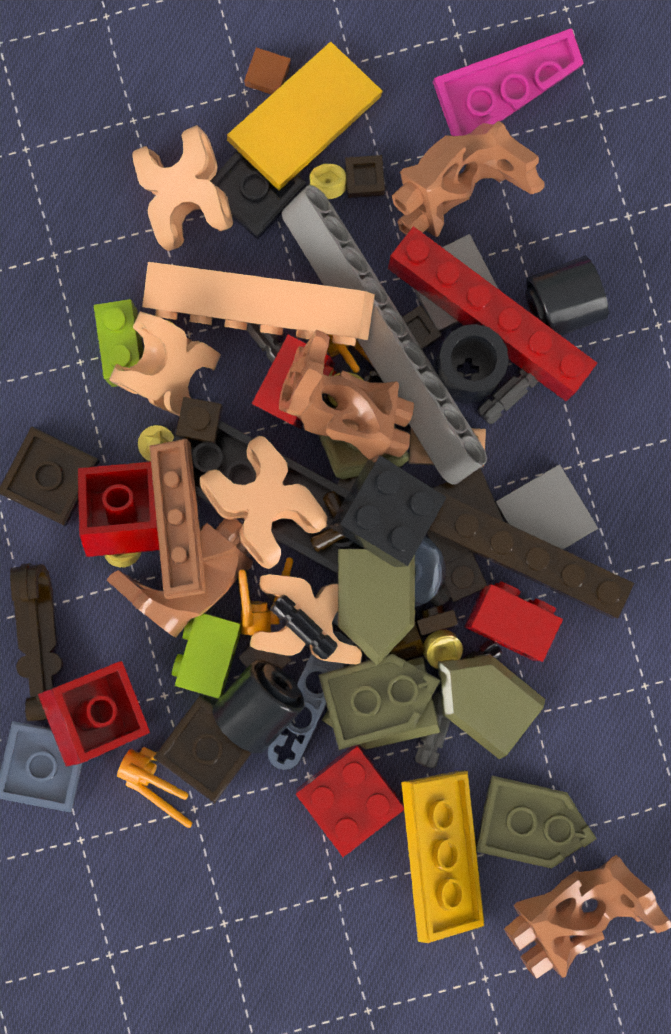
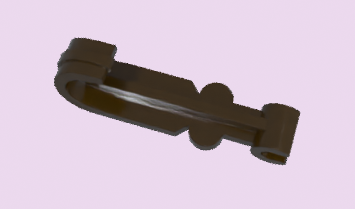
M23 563L19 567L10 568L11 595L15 607L18 649L26 655L18 660L16 669L20 676L29 678L30 697L26 698L25 712L27 721L47 719L38 694L54 688L53 675L61 671L63 661L58 654L51 653L58 643L53 590L49 572L43 564L32 565L31 563Z

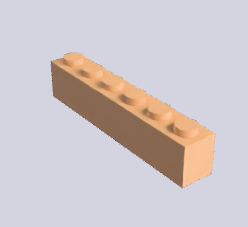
M148 262L142 307L156 309L155 316L177 320L178 313L190 314L189 322L212 325L213 318L224 319V327L247 330L248 323L261 325L260 332L282 335L283 328L297 330L296 337L310 339L317 329L325 334L333 335L332 343L355 346L356 339L368 340L375 294L354 289Z

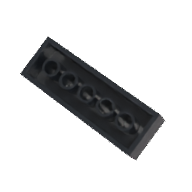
M220 421L215 444L187 439L191 443L197 498L212 505L200 486V477L210 470L220 471L234 484L246 485L255 481L256 473L247 458L246 452L248 444L253 438ZM176 435L173 441L182 440L186 438L177 437ZM281 454L288 467L287 475L282 482L283 485L300 484L305 486L324 510L327 516V526L320 532L311 534L305 532L292 519L281 518L272 522L271 532L275 540L280 544L338 575V549L364 548L348 538H343L320 551H315L310 540L317 534L329 529L333 521V517L323 501V496L331 491H336L343 503L349 491ZM238 518V519H237V520H239V521H241V522H243V523H244V521H245L244 518Z

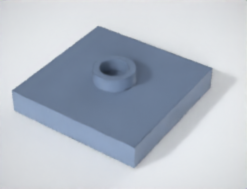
M12 721L0 771V799L72 812L83 763L65 766L51 728Z

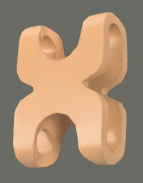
M197 125L182 133L183 154L179 162L172 167L164 168L160 157L154 151L148 149L147 146L135 150L132 155L139 184L156 195L149 203L148 216L158 243L167 251L182 246L184 242L182 224L186 215L193 210L201 209L207 223L219 231L229 229L233 225L226 193L210 182L216 175L217 161L208 136Z
M140 311L133 329L143 337L145 345L143 356L136 365L130 368L116 364L109 380L128 392L147 398L151 404L180 416L183 397L191 398L188 390L190 378L201 367L210 368L214 371L221 354L203 342L190 340L186 337L185 332L174 324L160 317Z
M257 436L249 442L246 451L247 458L256 473L254 482L246 485L234 484L220 471L214 469L200 477V486L221 517L228 520L244 518L245 521L239 531L241 543L262 567L270 569L279 562L281 556V548L271 532L273 521L281 518L292 519L305 532L313 534L320 532L327 526V516L305 486L300 484L283 485L282 482L288 472L287 462L265 437Z
M271 574L260 576L259 586L263 592L278 597L287 595L296 604L294 607L297 610L301 609L323 630L322 634L324 636L328 634L338 645L329 658L321 659L312 650L313 646L310 644L309 648L312 655L317 659L328 662L355 665L361 663V649L339 641L333 633L332 621L338 612V584H329L322 587L314 597L311 585L304 579ZM287 626L277 632H256L251 636L250 646L256 650L290 656L299 653L305 646V643Z

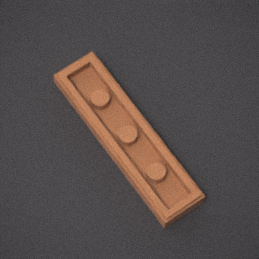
M187 439L150 445L164 597L173 599L206 593L191 443Z

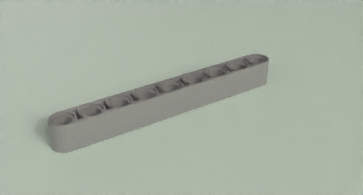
M312 185L306 186L283 209L282 217L324 286L361 290L375 294L368 340H357L384 383L397 381L399 383L398 397L414 403L413 415L409 425L440 475L447 482L458 484L487 462L483 446L328 198L317 187Z

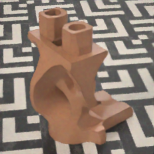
M497 121L495 124L482 123L467 135L444 136L425 153L418 165L403 168L400 172L403 186L392 195L393 204L404 214L398 220L400 231L407 235L414 226L422 233L426 230L433 236L438 237L444 225V214L453 207L469 200L475 183L483 178H493L498 182L506 179L530 194L540 192L545 187V184L536 170V165L539 163L538 156L512 138L505 125L500 121ZM465 165L464 171L459 174V171Z
M316 329L305 347L299 346L296 351L294 361L286 376L280 394V411L295 415L301 419L305 431L328 436L332 440L348 442L357 447L368 459L379 455L382 456L384 453L401 457L409 448L411 435L408 432L394 428V423L405 427L413 415L414 403L398 397L399 383L397 381L371 383L358 379L342 370L340 375H324V359L330 337ZM321 394H329L336 401L337 406L335 408L327 406L322 400Z
M225 518L216 529L208 523L200 528L206 593L167 599L164 597L163 591L147 587L119 570L112 573L107 581L123 594L133 606L176 638L191 618L204 614L229 590L239 577V570L243 569L246 571L251 568L253 561L246 556L249 551L243 546L239 536V531L243 524L237 519L228 520Z
M615 855L597 869L584 872L574 871L552 891L544 895L516 902L514 907L519 916L506 926L504 930L519 951L531 942H535L536 945L520 957L525 967L536 979L552 968L563 978L566 977L569 966L579 953L605 939L602 931L606 929L608 923L613 918L618 916L632 917L637 922L643 921L656 933L667 931L671 927V922L658 906L652 890L626 867L620 857ZM589 899L597 900L598 905L594 911L583 912L582 906L585 901Z

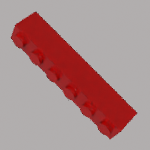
M414 226L390 255L388 269L462 325L478 324L492 329L501 336L505 343L509 360L525 372L532 374L536 380L564 401H568L576 393L597 365L596 361Z

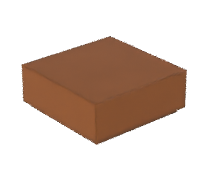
M256 47L244 80L245 86L272 95L284 84L291 65V59Z

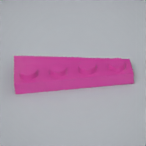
M571 28L434 78L433 84L451 135L463 136L471 133L482 123L495 124L497 121H503L579 69L584 63Z

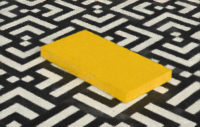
M329 42L227 134V141L278 190H281L380 99L383 91L332 42Z
M454 771L401 782L418 942L430 943L484 926L468 771Z

